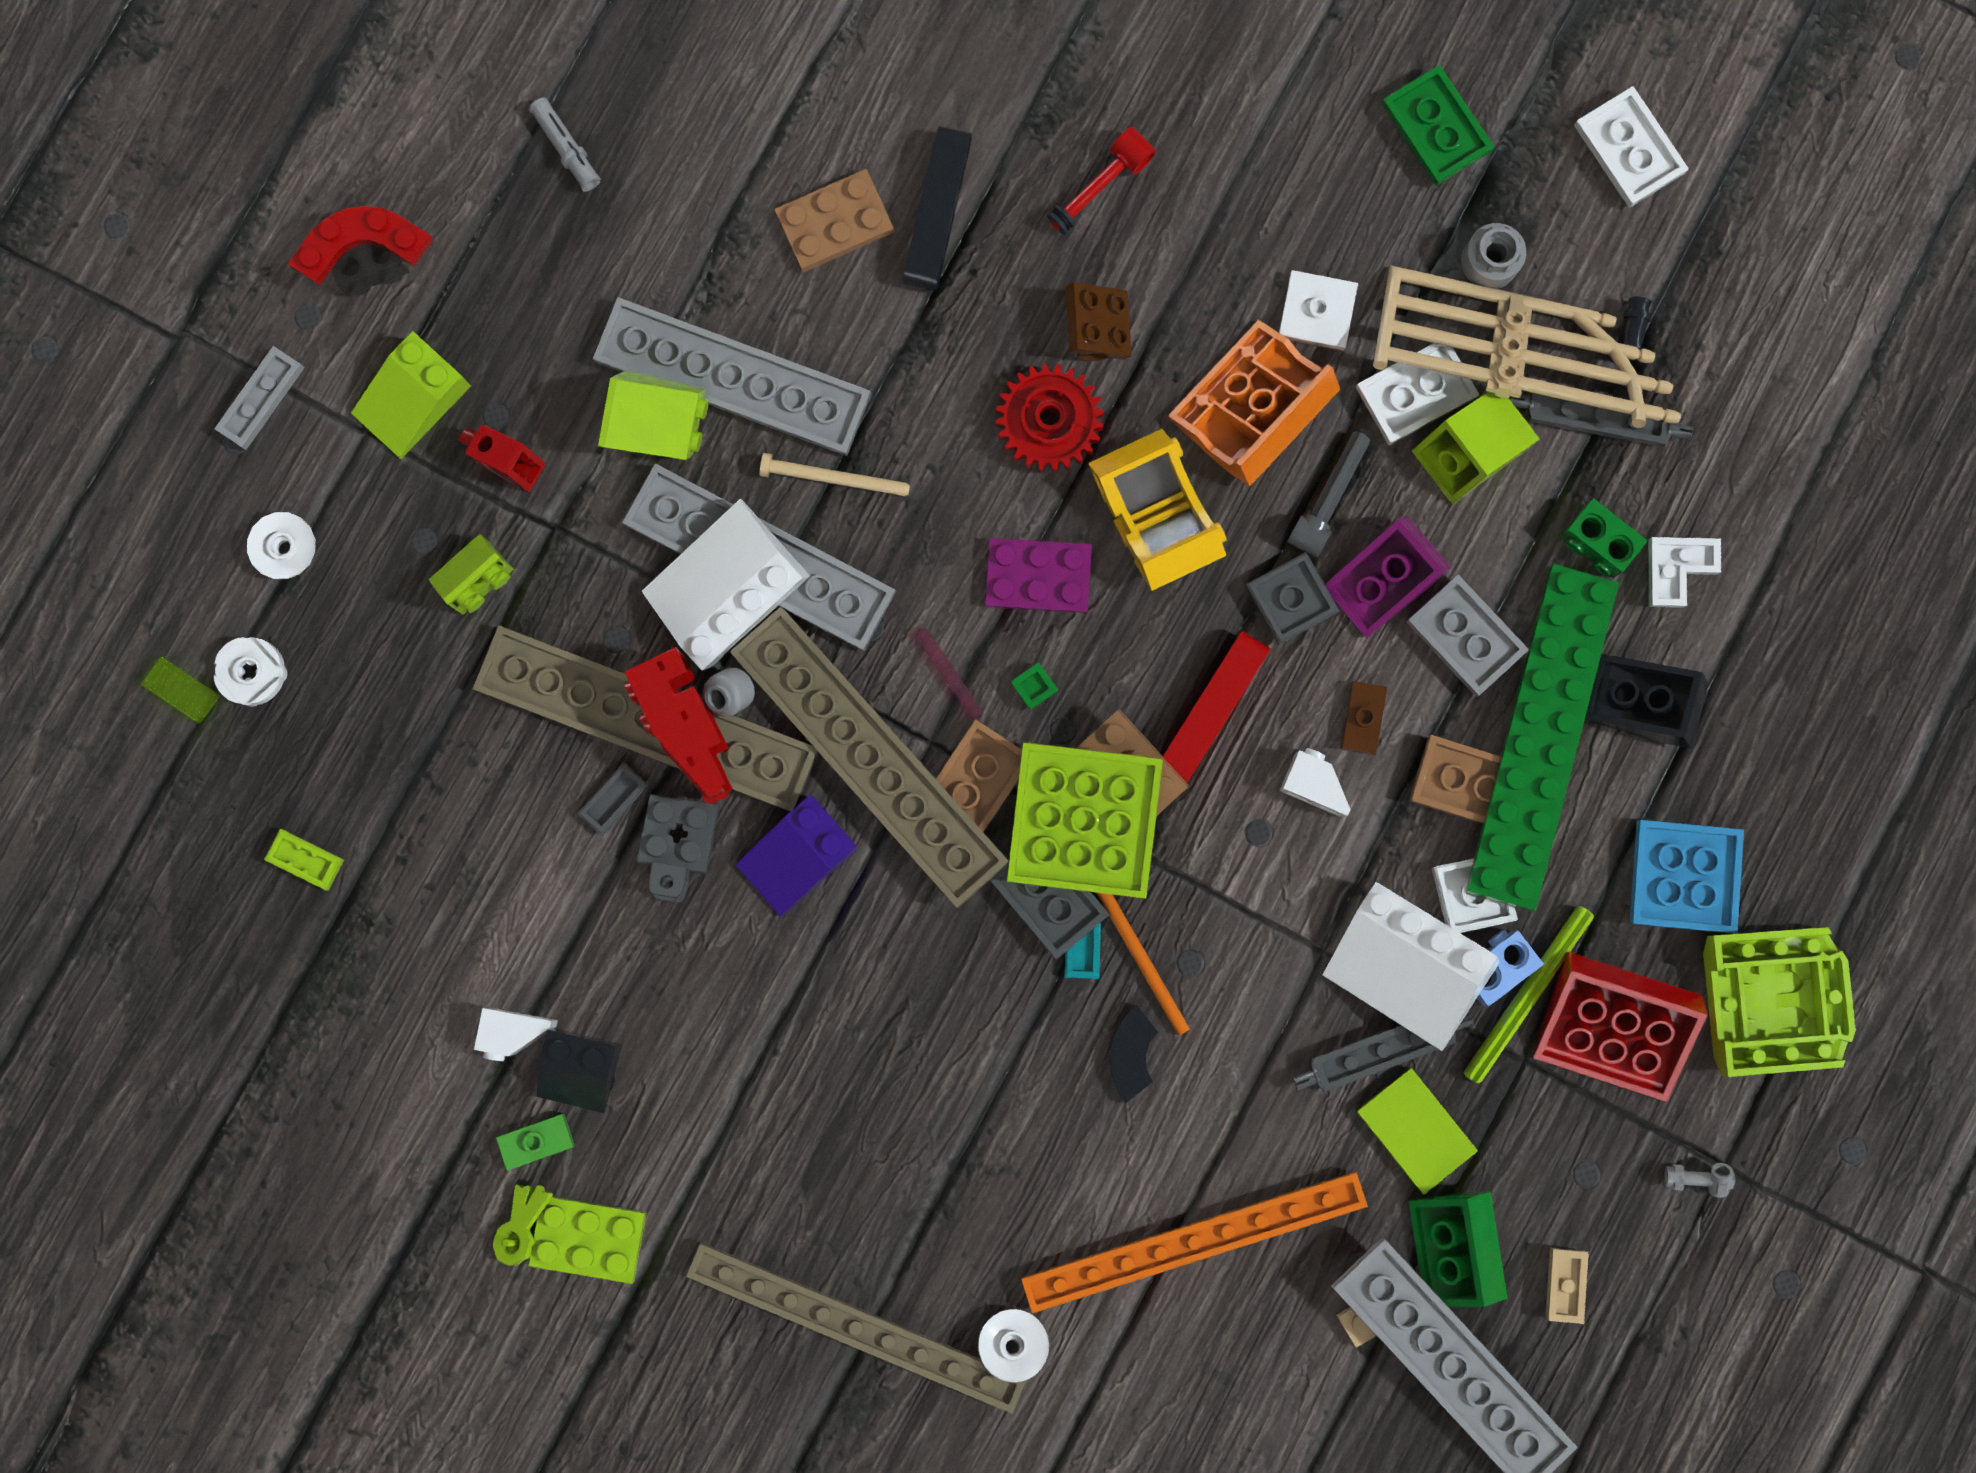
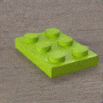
M552 1196L537 1218L534 1233L535 1243L532 1246L529 1266L633 1284L635 1282L647 1212Z

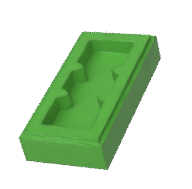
M565 1114L496 1137L507 1171L575 1147Z

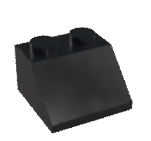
M548 1029L538 1065L537 1097L605 1113L622 1045L560 1029Z

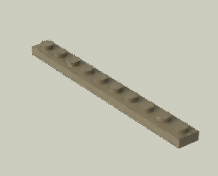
M703 1242L700 1243L686 1276L1011 1414L1015 1410L1026 1380L1022 1382L1000 1380L993 1376L985 1368L981 1359Z

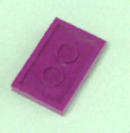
M990 538L985 608L1087 614L1092 544Z

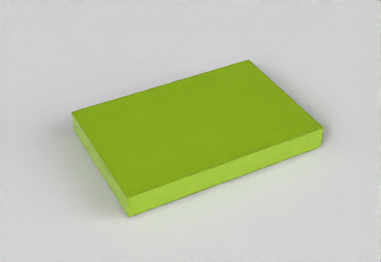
M1410 1067L1356 1110L1358 1115L1423 1195L1478 1152Z

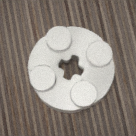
M242 637L228 642L218 652L214 663L217 664L214 682L219 692L232 702L250 707L271 700L280 691L283 682L287 678V669L284 666V660L280 652L269 642L258 638ZM245 664L250 666L256 664V676L253 679L249 677L245 680L242 676L245 673L243 666Z

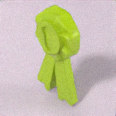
M537 1185L536 1188L534 1186H515L511 1220L498 1228L493 1240V1248L498 1261L506 1265L516 1266L525 1261V1259L530 1258L532 1246L535 1243L530 1228L553 1195L551 1192H545L542 1185Z

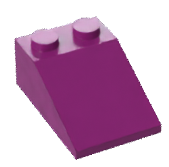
M1406 516L1395 521L1331 578L1325 586L1333 600L1362 634L1368 638L1425 592L1452 567L1410 518Z

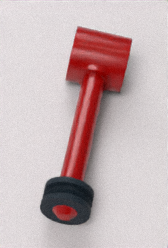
M1133 126L1125 130L1111 146L1109 151L1114 155L1115 159L1066 207L1061 208L1057 205L1052 210V213L1049 212L1047 214V218L1055 230L1066 235L1068 230L1075 226L1073 218L1120 172L1126 169L1133 175H1136L1154 158L1157 150Z

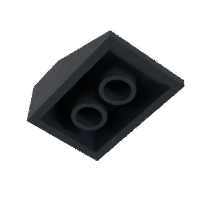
M1601 654L1585 720L1655 742L1692 749L1709 683L1703 672Z

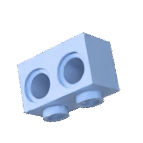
M1504 929L1488 941L1491 946L1487 950L1498 956L1499 964L1493 972L1489 984L1484 986L1476 998L1482 1006H1490L1544 965L1518 930L1507 933ZM1510 945L1514 946L1519 953V958L1513 965L1508 964L1504 958V951Z

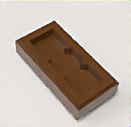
M1357 681L1352 682L1341 743L1342 750L1376 755L1387 687Z

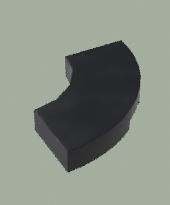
M1137 1005L1124 1016L1118 1025L1112 1040L1110 1053L1112 1078L1119 1095L1125 1103L1129 1102L1153 1082L1146 1067V1053L1149 1043L1157 1035L1158 1031Z

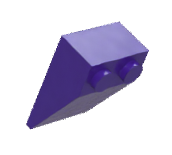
M810 794L758 842L736 866L779 916L782 917L859 848Z

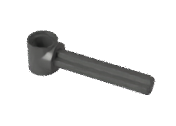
M1354 431L1351 434L1310 514L1300 516L1287 543L1318 558L1332 532L1328 522L1370 444V439L1364 433Z

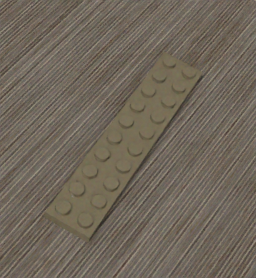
M781 606L730 651L956 908L962 906L1009 863L1008 859Z
M498 625L473 686L475 691L680 769L663 751L659 740L645 731L638 716L643 713V710L635 701H631L623 683L628 681L626 674ZM712 712L729 748L717 754V757L733 790L790 812L796 808L818 753L815 747L734 715L720 717Z

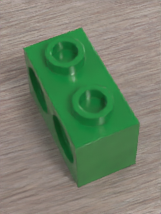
M1594 498L1583 506L1560 535L1566 540L1565 545L1577 555L1584 554L1593 561L1592 566L1596 571L1607 577L1610 575L1613 578L1624 572L1648 541ZM1582 523H1588L1594 528V538L1586 537L1582 533ZM1609 544H1615L1621 549V559H1615L1610 555L1608 550Z

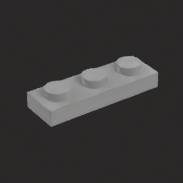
M273 346L214 429L247 450L305 367Z

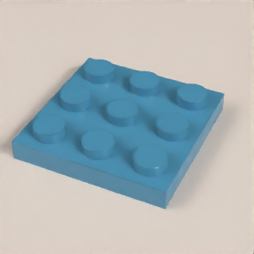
M1637 820L1629 924L1737 934L1744 830Z

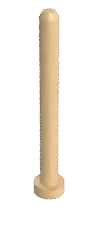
M763 453L760 465V476L767 478L770 473L900 496L908 495L910 485L905 482L773 460L772 454Z

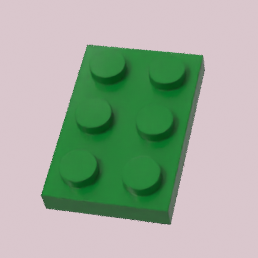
M1440 65L1384 98L1381 103L1435 186H1438L1490 154L1495 148Z

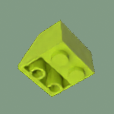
M479 534L437 571L429 581L449 606L464 615L467 611L472 613L477 610L485 601L483 597L493 588L497 590L505 585L510 579L509 573L514 568L486 538Z

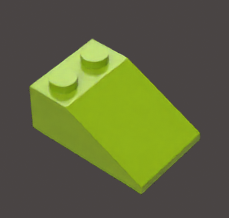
M412 331L388 356L351 414L402 459L471 385Z

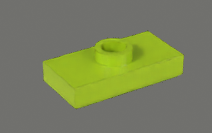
M284 829L279 830L264 859L328 891L344 862V859Z

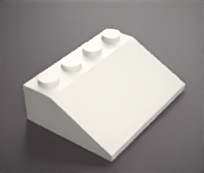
M739 499L642 590V593L679 646L701 670H705L717 663L807 580L810 575L745 502Z
M1375 882L1355 913L1323 976L1440 1051H1443L1495 971L1499 960L1495 954L1378 882Z

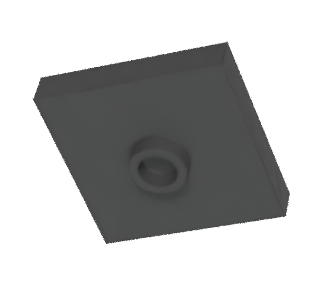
M1306 552L1245 585L1278 646L1340 612Z

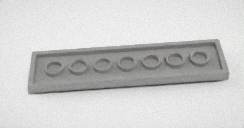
M617 297L593 357L595 363L619 372L629 370L706 389L704 398L708 399L709 405L845 456L848 455L871 396V391L619 297Z
M655 463L622 523L681 555L734 504ZM760 519L810 575L778 607L781 606L793 615L864 651L892 601L896 590Z
M1383 1237L1331 1285L1504 1473H1552L1578 1448Z

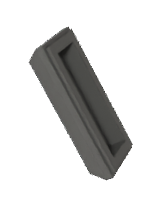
M623 762L577 814L601 836H604L649 784Z

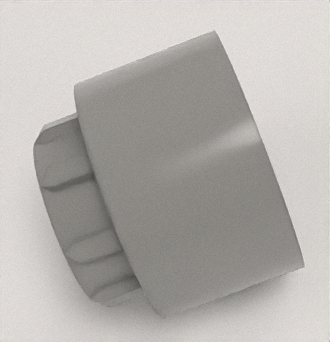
M1501 223L1485 225L1473 234L1463 250L1461 258L1463 272L1472 284L1495 289L1502 288L1509 284L1522 268L1526 259V245L1522 236L1511 226ZM1486 252H1496L1500 256L1501 262L1491 261L1487 257Z

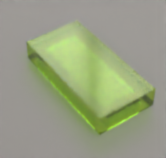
M162 656L141 683L145 688L199 724H201L220 697L219 694Z

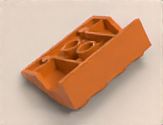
M1258 320L1168 415V418L1220 466L1250 487L1341 389L1333 367L1327 364L1321 368L1299 353L1288 338Z

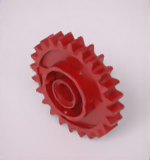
M1043 363L1042 372L1037 373L1031 366L1029 377H1025L1020 372L1017 373L1019 384L1008 382L1007 388L1010 394H1000V400L1005 405L996 406V413L1003 417L995 420L996 427L1004 428V430L998 434L999 440H1008L1005 445V452L1016 450L1015 462L1022 458L1026 459V469L1037 463L1039 473H1042L1045 466L1049 465L1053 474H1055L1058 465L1062 464L1068 471L1070 470V460L1082 464L1081 453L1092 454L1093 449L1089 443L1099 444L1100 437L1094 432L1103 431L1104 424L1097 421V419L1104 417V410L1096 409L1095 407L1101 403V397H1091L1095 386H1083L1085 375L1074 379V368L1072 367L1066 374H1063L1060 364H1057L1054 371L1051 372L1047 364ZM1045 412H1053L1059 417V421L1054 425H1046L1041 421L1040 417Z

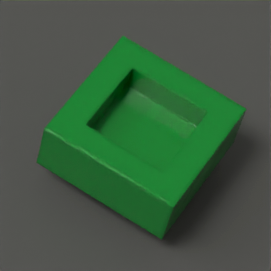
M1039 662L1011 681V685L1030 711L1058 692V688Z

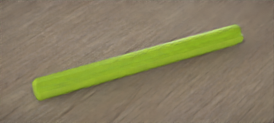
M1578 906L1570 915L1542 956L1541 961L1544 965L1529 975L1464 1070V1075L1471 1081L1478 1084L1483 1081L1565 961L1568 952H1571L1593 920L1594 915L1589 910Z

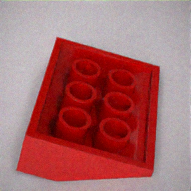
M1568 952L1555 981L1534 1049L1533 1058L1667 1102L1708 1014L1703 996Z

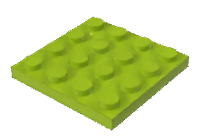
M1023 742L1007 882L1146 899L1163 758Z

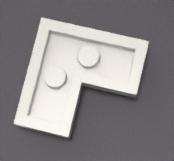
M1650 538L1648 540L1649 607L1683 608L1687 606V574L1717 575L1721 573V539Z

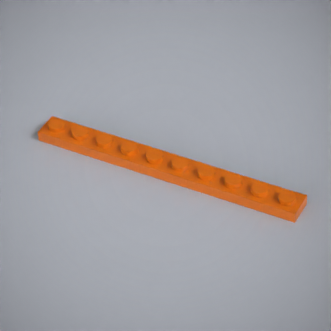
M1352 1172L1021 1277L1031 1312L1035 1313L1368 1207L1358 1175L1356 1172Z

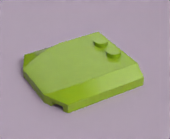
M1829 927L1707 936L1703 958L1714 1060L1722 1077L1844 1067L1846 1060H1842L1845 1049L1848 1042L1853 1041L1856 1032L1849 962L1843 951H1838L1829 934L1832 933Z

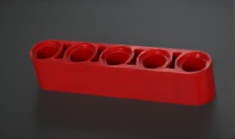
M1244 631L1240 632L1163 755V758L1186 782L1193 775L1271 650L1270 647Z

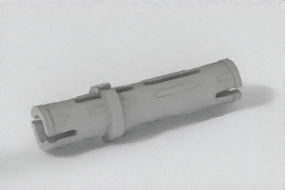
M542 97L535 100L530 105L529 111L560 154L561 164L565 169L571 171L584 192L594 189L600 183L601 178L588 162L586 151L583 147H579L565 125L553 110L548 99Z

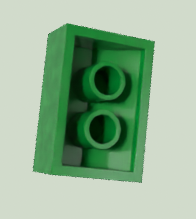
M1491 1192L1456 1193L1408 1201L1420 1277L1447 1307H1485L1508 1298Z

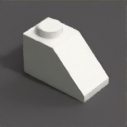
M1306 748L1305 752L1300 750L1296 752L1279 791L1341 818L1347 817L1350 807L1332 764L1324 761L1325 755Z
M491 1007L482 1008L474 1050L483 1051V1058L504 1061L505 1056L518 1054L544 1036L548 1029L556 1028L558 1020Z

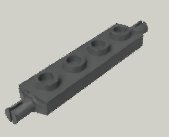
M1531 393L1530 396L1521 394L1520 398L1509 396L1515 407L1527 409L1528 422L1663 447L1670 437L1690 440L1693 434V426L1669 424L1663 422V420L1656 421L1647 418L1646 425L1637 428L1632 425V415L1536 393Z
M1469 1011L1463 1020L1472 1017ZM1473 1019L1461 1022L1457 1030L1474 1025ZM1398 1025L1311 1058V1071L1293 1076L1292 1078L1294 1083H1298L1295 1084L1297 1091L1317 1084L1323 1092H1327L1438 1049L1403 1026ZM1456 1033L1453 1034L1446 1046L1456 1043Z

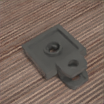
M650 794L637 862L638 864L652 866L649 888L657 900L681 903L687 894L690 872L707 875L719 813L718 805H707L701 802ZM676 826H682L683 831L688 833L687 838H681L679 843H674L673 837L669 835L671 830L676 829ZM669 881L674 882L672 887L664 888L665 883Z

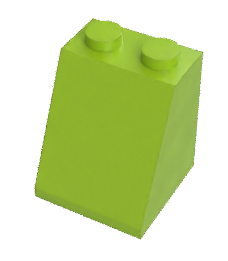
M629 370L611 377L598 446L687 460L694 452H698L701 446L702 432H698L700 419H705L708 410L709 400L704 398L706 389Z
M1487 392L1445 420L1417 445L1412 452L1453 505L1523 454L1540 438L1520 414L1510 398L1495 396V393Z

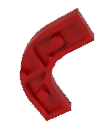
M372 206L351 207L328 216L314 227L288 262V265L320 286L338 259L350 248L360 244H375L389 250L415 267L434 239L402 216L387 209Z

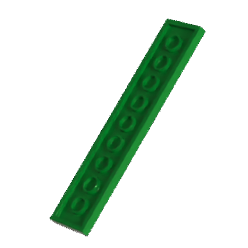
M1552 564L1549 568L1466 893L1531 912L1537 909L1619 582Z

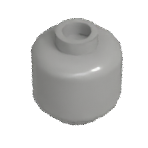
M726 668L716 673L707 680L703 689L704 701L707 707L720 717H730L744 710L753 701L755 694L751 678L738 668Z

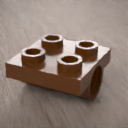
M1077 282L1066 285L1069 352L1077 353V358L1081 361H1101L1108 358L1124 360L1131 357L1128 291Z

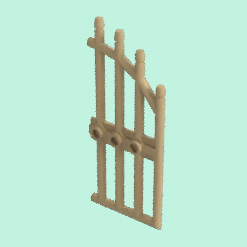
M1389 267L1373 362L1374 368L1378 370L1385 369L1389 360L1487 382L1486 391L1493 392L1495 396L1507 399L1509 396L1520 398L1521 391H1527L1632 415V425L1637 428L1646 425V418L1656 421L1663 420V422L1669 424H1678L1681 418V413L1675 410H1664L1662 407L1644 404L1642 390L1656 391L1659 394H1671L1673 384L1665 380L1657 381L1655 378L1636 373L1629 360L1634 361L1637 359L1638 362L1653 363L1655 353L1648 349H1638L1634 346L1617 343L1601 327H1614L1616 317L1607 313L1600 314L1598 311L1401 267ZM1405 282L1498 303L1496 315L1402 295L1399 294L1400 283ZM1396 308L1494 329L1493 341L1490 342L1394 320ZM1534 311L1570 319L1589 336L1531 324V313ZM1392 334L1489 355V369L1390 347ZM1528 337L1610 355L1618 370L1527 350ZM1525 364L1627 386L1629 400L1524 377Z

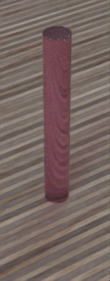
M927 628L918 632L915 635L970 718L972 720L978 718L984 712Z

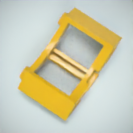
M1163 429L1088 463L1104 503H1107L1114 518L1119 517L1113 520L1125 546H1128L1132 556H1134L1135 565L1152 591L1226 556L1222 542L1227 540L1225 533L1218 522H1212L1198 499L1181 463L1180 457L1183 456V451L1178 440L1175 437L1170 439Z

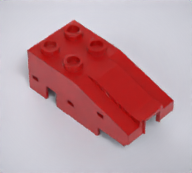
M675 647L625 671L628 681L623 683L631 701H635L643 710V713L638 716L647 734L650 733L652 737L655 736L659 740L663 751L698 788L707 805L729 797V791L733 790L717 757V754L729 748L711 710L707 707L703 694L698 695L695 686L681 693L678 691L679 688L696 681L686 657Z

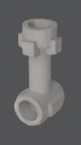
M1725 1163L1714 1164L1711 1172L1684 1171V1166L1673 1164L1672 1166L1665 1167L1664 1181L1665 1187L1683 1191L1684 1185L1707 1186L1708 1192L1711 1195L1722 1198L1728 1195L1730 1189L1734 1188L1735 1173Z

